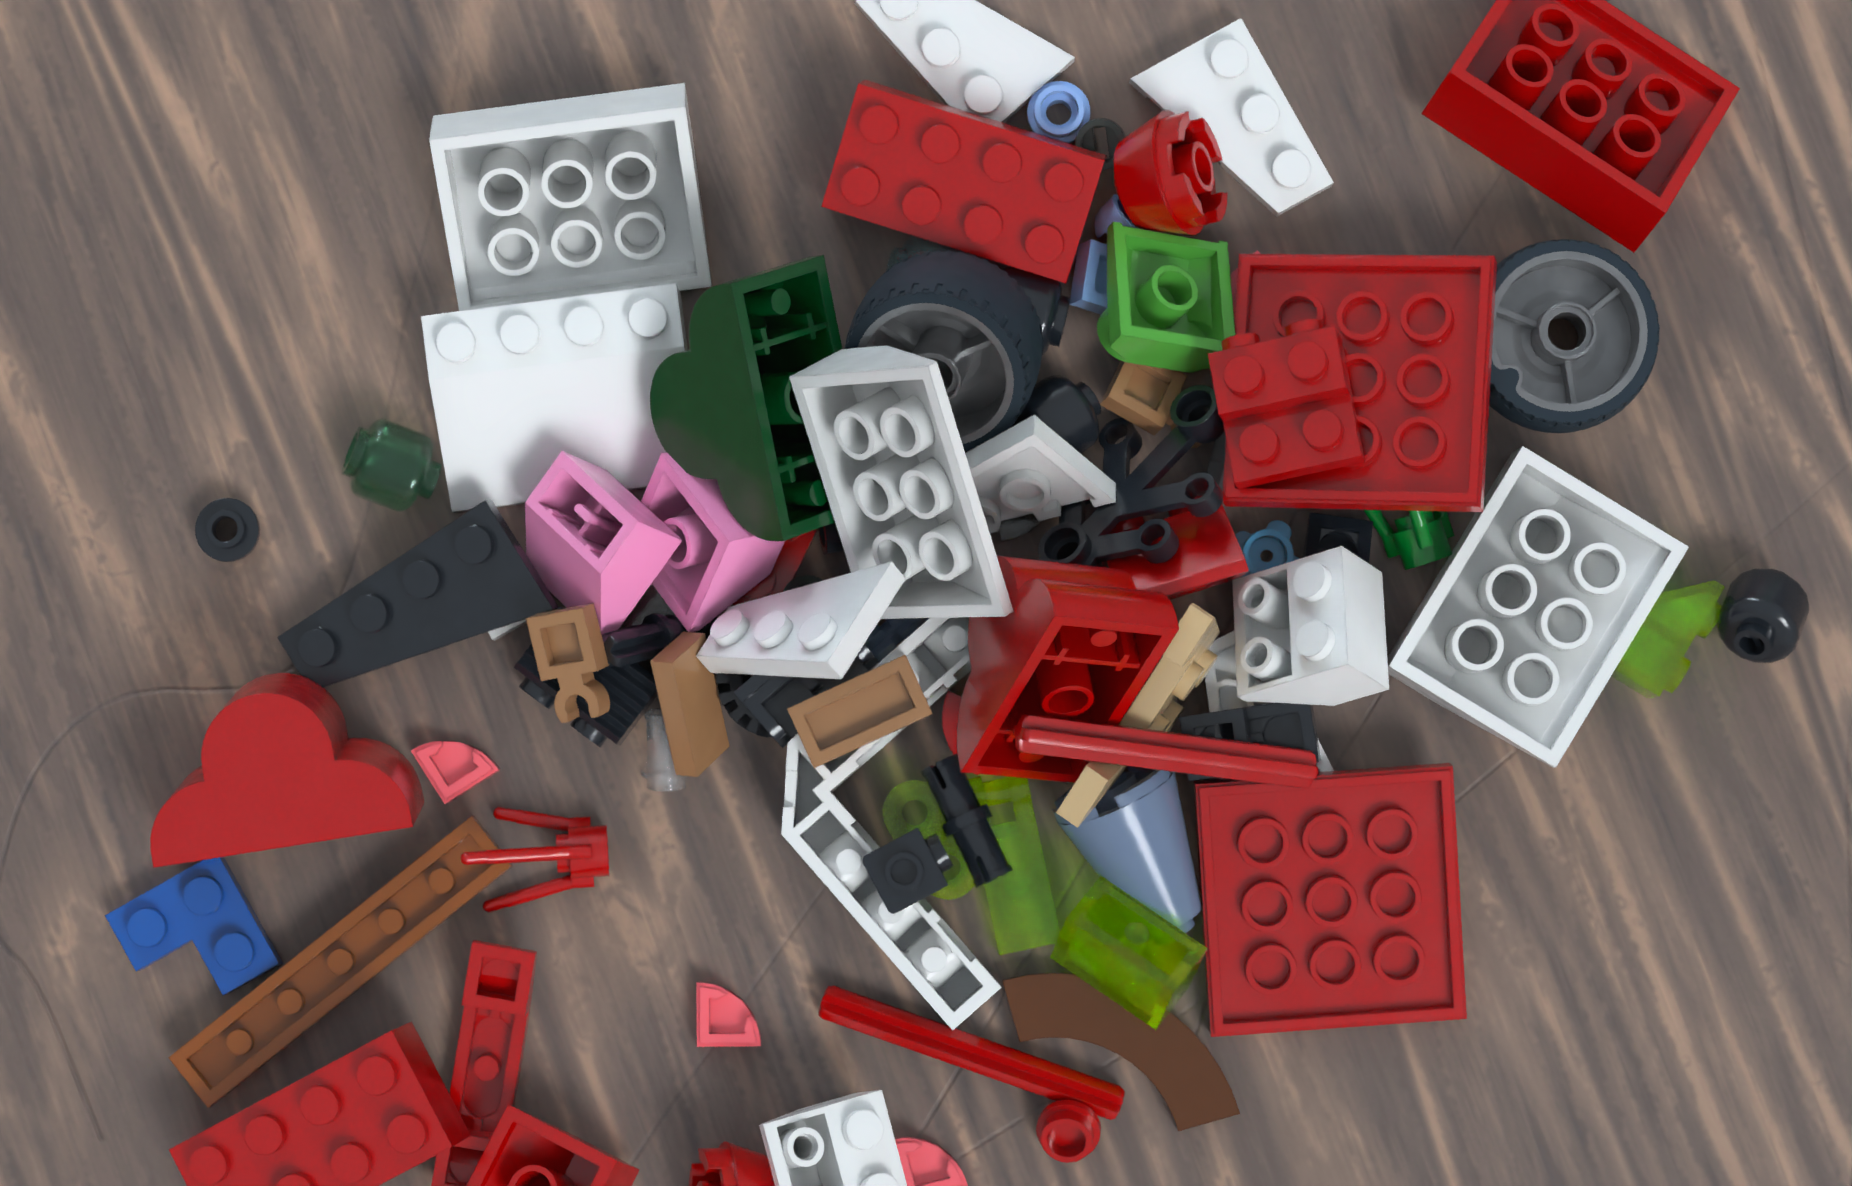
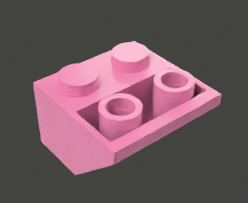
M561 451L525 502L527 557L547 589L565 607L569 608L594 603L601 635L616 631L621 627L682 542L679 536L607 470L564 451Z

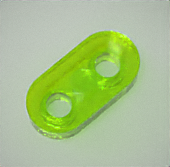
M910 780L894 787L887 795L883 805L884 823L892 838L895 840L918 827L924 838L936 833L947 854L955 856L959 860L961 868L959 874L954 879L947 880L948 886L931 895L949 900L967 894L974 887V880L953 836L946 838L941 828V825L946 823L928 783ZM911 800H919L927 807V818L919 825L907 823L902 815L904 805Z

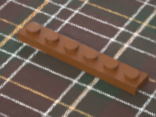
M475 816L469 817L168 1058L207 1108L212 1107L511 869L513 864L465 865L461 862L460 857L464 852L500 849Z

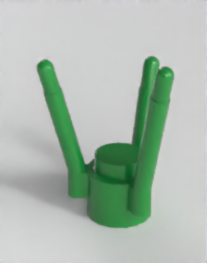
M1363 510L1369 520L1373 521V526L1382 539L1387 557L1391 558L1400 555L1404 570L1452 555L1448 538L1455 535L1448 512L1433 511L1432 514V511H1408V515L1394 520L1398 532H1394L1380 510Z

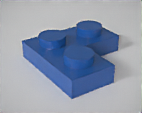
M224 857L202 860L105 915L135 971L143 970L193 941L222 995L235 991L283 963Z

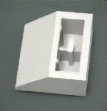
M1339 546L1232 580L1238 698L1250 702L1335 706L1389 690L1383 576L1381 571L1343 546Z
M882 1090L849 1094L795 1110L759 1125L775 1186H907Z

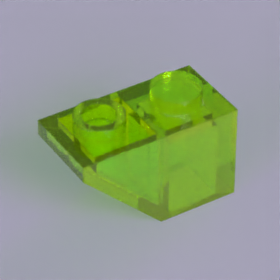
M1713 580L1661 593L1611 677L1648 699L1659 697L1663 689L1673 693L1691 665V660L1684 657V654L1695 636L1698 635L1705 639L1718 621L1722 605L1716 601L1725 586Z

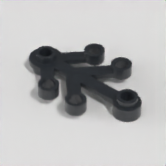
M1195 385L1183 390L1176 396L1170 407L1171 419L1176 427L1131 474L1130 459L1140 451L1142 437L1132 422L1124 418L1108 422L1099 433V443L1104 449L1103 473L1116 483V502L1099 506L1086 521L1085 505L1091 502L1090 499L1061 506L1059 524L1049 529L1040 540L1038 546L1039 560L1097 566L1100 562L1143 554L1147 561L1155 564L1171 559L1179 548V538L1169 523L1163 519H1151L1142 524L1137 530L1109 533L1120 521L1185 507L1193 516L1206 517L1219 509L1223 502V492L1214 478L1208 473H1195L1184 481L1154 487L1196 442L1200 444L1213 442L1224 432V424L1218 414L1214 390L1206 385ZM1126 436L1123 441L1115 444L1120 438ZM1207 490L1202 497L1195 499L1199 493ZM1163 537L1157 544L1151 545L1154 540Z

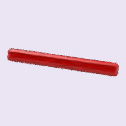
M1030 713L1021 715L1018 724H1015L1013 733L1015 736V748L1022 753L1295 788L1310 787L1313 779L1317 778L1318 775L1316 755L1310 750Z
M834 985L827 987L818 1009V1015L824 1020L1055 1101L1075 1100L1089 1106L1097 1116L1109 1120L1115 1119L1118 1116L1124 1100L1125 1091L1119 1085L956 1028L952 1030L948 1025Z

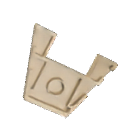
M1190 604L1178 623L1179 630L1119 725L1166 732L1171 730L1184 710L1183 706L1175 702L1176 699L1179 698L1184 701L1193 687L1197 688L1218 657V655L1209 650L1220 633L1214 616L1196 604ZM1090 761L1056 813L1078 828L1128 766Z

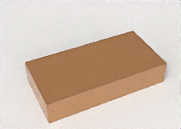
M683 631L650 661L676 775L698 777L729 747L714 673H710L696 657L706 641L705 633Z
M906 655L787 708L814 769L933 714Z

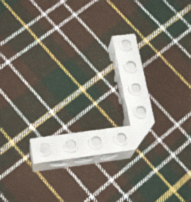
M969 617L929 618L872 669L906 655L930 707L972 670L968 649ZM906 727L815 769L799 735H795L787 742L782 836L946 1024L954 1030L1002 988L1001 985L925 898L895 914L887 910L862 862L865 855L880 847L832 793Z

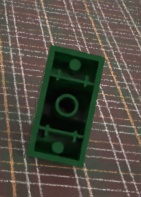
M818 255L754 273L707 289L697 300L691 314L689 324L690 349L667 357L657 368L650 389L651 417L656 434L664 450L686 473L701 479H717L725 504L737 522L752 535L767 541H785L835 522L789 379L790 376L842 349L824 255Z

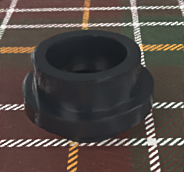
M222 498L209 503L200 512L195 525V535L200 548L208 556L222 562H234L245 558L254 550L260 537V523L252 508L244 502L233 498ZM232 518L237 524V534L230 541H221L216 535V526L222 519Z

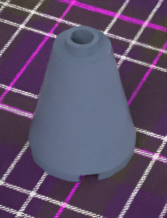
M1128 766L1129 771L1123 772L1078 828L1056 813L1071 790L1069 789L1054 802L1057 809L1052 810L1056 817V822L1144 935L1158 934L1160 940H1170L1191 930L1195 925L1193 917L1201 911L1202 907L1175 772Z

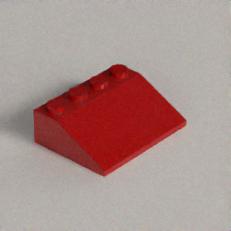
M1496 0L1421 114L1635 253L1666 214L1740 88L1605 0Z

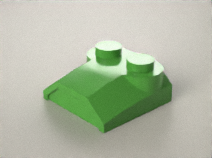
M1112 222L1107 230V308L1100 315L1097 322V334L1106 351L1123 362L1190 373L1210 368L1208 353L1222 351L1221 342L1235 335L1228 242L1220 240L1217 243L1126 227L1122 226V223Z

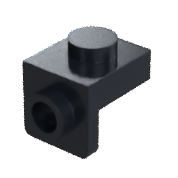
M919 827L865 855L862 860L887 910L892 914L948 886L949 883L943 873L954 867L938 835L934 833L924 838Z

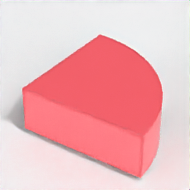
M433 741L410 750L444 804H449L500 771L497 764L484 752L461 742Z
M696 982L697 1047L762 1046L757 1020L748 1005L739 996L713 983Z
M917 1137L895 1138L907 1186H968L966 1177L957 1161L939 1145Z

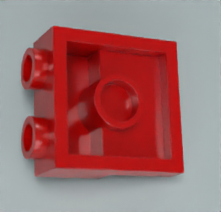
M1319 319L1300 320L1284 328L1285 337L1260 342L1258 334H1237L1221 342L1222 351L1208 353L1218 414L1224 424L1233 480L1238 489L1365 462L1343 342L1335 326L1324 328L1323 322Z

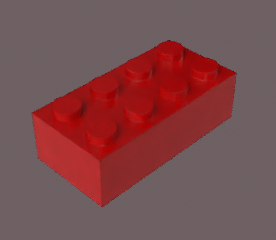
M863 80L858 83L821 207L1066 283L1107 155L878 83Z
M411 1021L170 1148L169 1152L187 1186H379L470 1137L471 1134Z

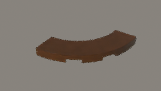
M1072 973L1026 974L1002 980L1019 1042L1041 1038H1070L1093 1043L1117 1053L1136 1066L1155 1085L1164 1098L1178 1131L1240 1114L1232 1089L1207 1047L1175 1015L1147 996L1126 986L1101 978Z

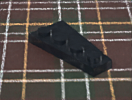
M485 500L277 638L300 675L315 681L325 688L393 665L394 663L449 646L450 644L508 626L537 613L558 609L559 606L492 500Z

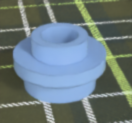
M1053 81L1046 83L1030 98L1027 109L1029 126L1034 133L1066 143L1074 142L1081 127L1090 120L1089 101L1081 89L1069 82ZM1054 104H1063L1069 109L1071 117L1062 125L1053 124L1046 115L1048 108Z

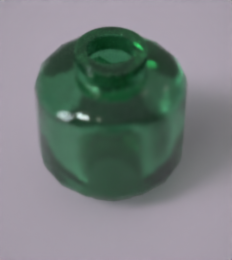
M379 419L371 424L368 429L358 427L348 448L341 473L350 477V489L355 496L391 510L403 512L414 504L418 496L426 499L431 497L437 484L442 464L432 460L433 443L428 435L387 419Z

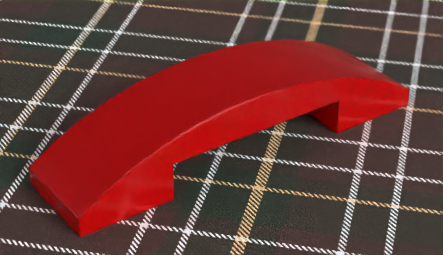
M477 940L472 941L461 1004L464 1005L449 1093L471 1136L436 1155L431 1186H466L507 1105H515L528 1028L537 951Z

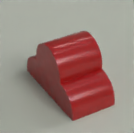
M997 556L1014 612L1005 617H969L968 649L972 671L962 694L958 714L957 752L960 772L1075 783L1090 761L1022 753L1015 748V736L1013 735L1015 724H1018L1021 715L1030 713L1118 725L1179 630L1174 607L1170 599L1162 592L1137 590L1132 577L1122 569Z
M274 673L264 675L240 688L213 719L202 744V766L192 771L158 812L150 837L153 868L410 828L414 826L425 803L421 783L411 763L395 748L374 739L348 738L347 726L342 710L333 696L321 685L297 674Z

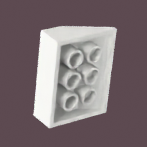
M685 83L433 116L429 142L459 311L676 283L680 291L712 287Z
M676 283L421 316L428 377L453 513L470 511L485 500H492L496 507L525 504L561 451L607 470L628 490L647 488L661 453L666 452L659 441L651 417L650 389L657 368L667 357L688 350L681 293Z
M887 345L841 349L790 376L789 379L851 573L892 561L906 578L881 619L1005 617L1014 612L937 361Z
M1522 446L1508 458L1484 498L1483 512H1476L1454 547L1452 555L1448 557L1387 658L1388 674L1440 706L1545 764L1556 768L1689 547Z

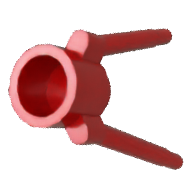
M497 807L493 811V816L498 820L565 831L568 834H556V846L464 852L460 857L461 862L465 865L557 860L558 873L570 872V875L486 900L482 905L485 912L513 907L573 888L594 887V877L610 876L607 825L591 826L590 816L568 818L520 809Z

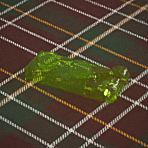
M981 776L968 778L981 806L987 804L990 807L1012 802L1016 821L991 826L1008 863L1013 868L1012 872L999 876L998 879L984 885L999 955L1062 942L1028 779L1003 777L982 782Z

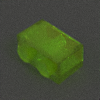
M1100 876L1067 916L1050 958L1157 1030L1190 987L1208 948Z

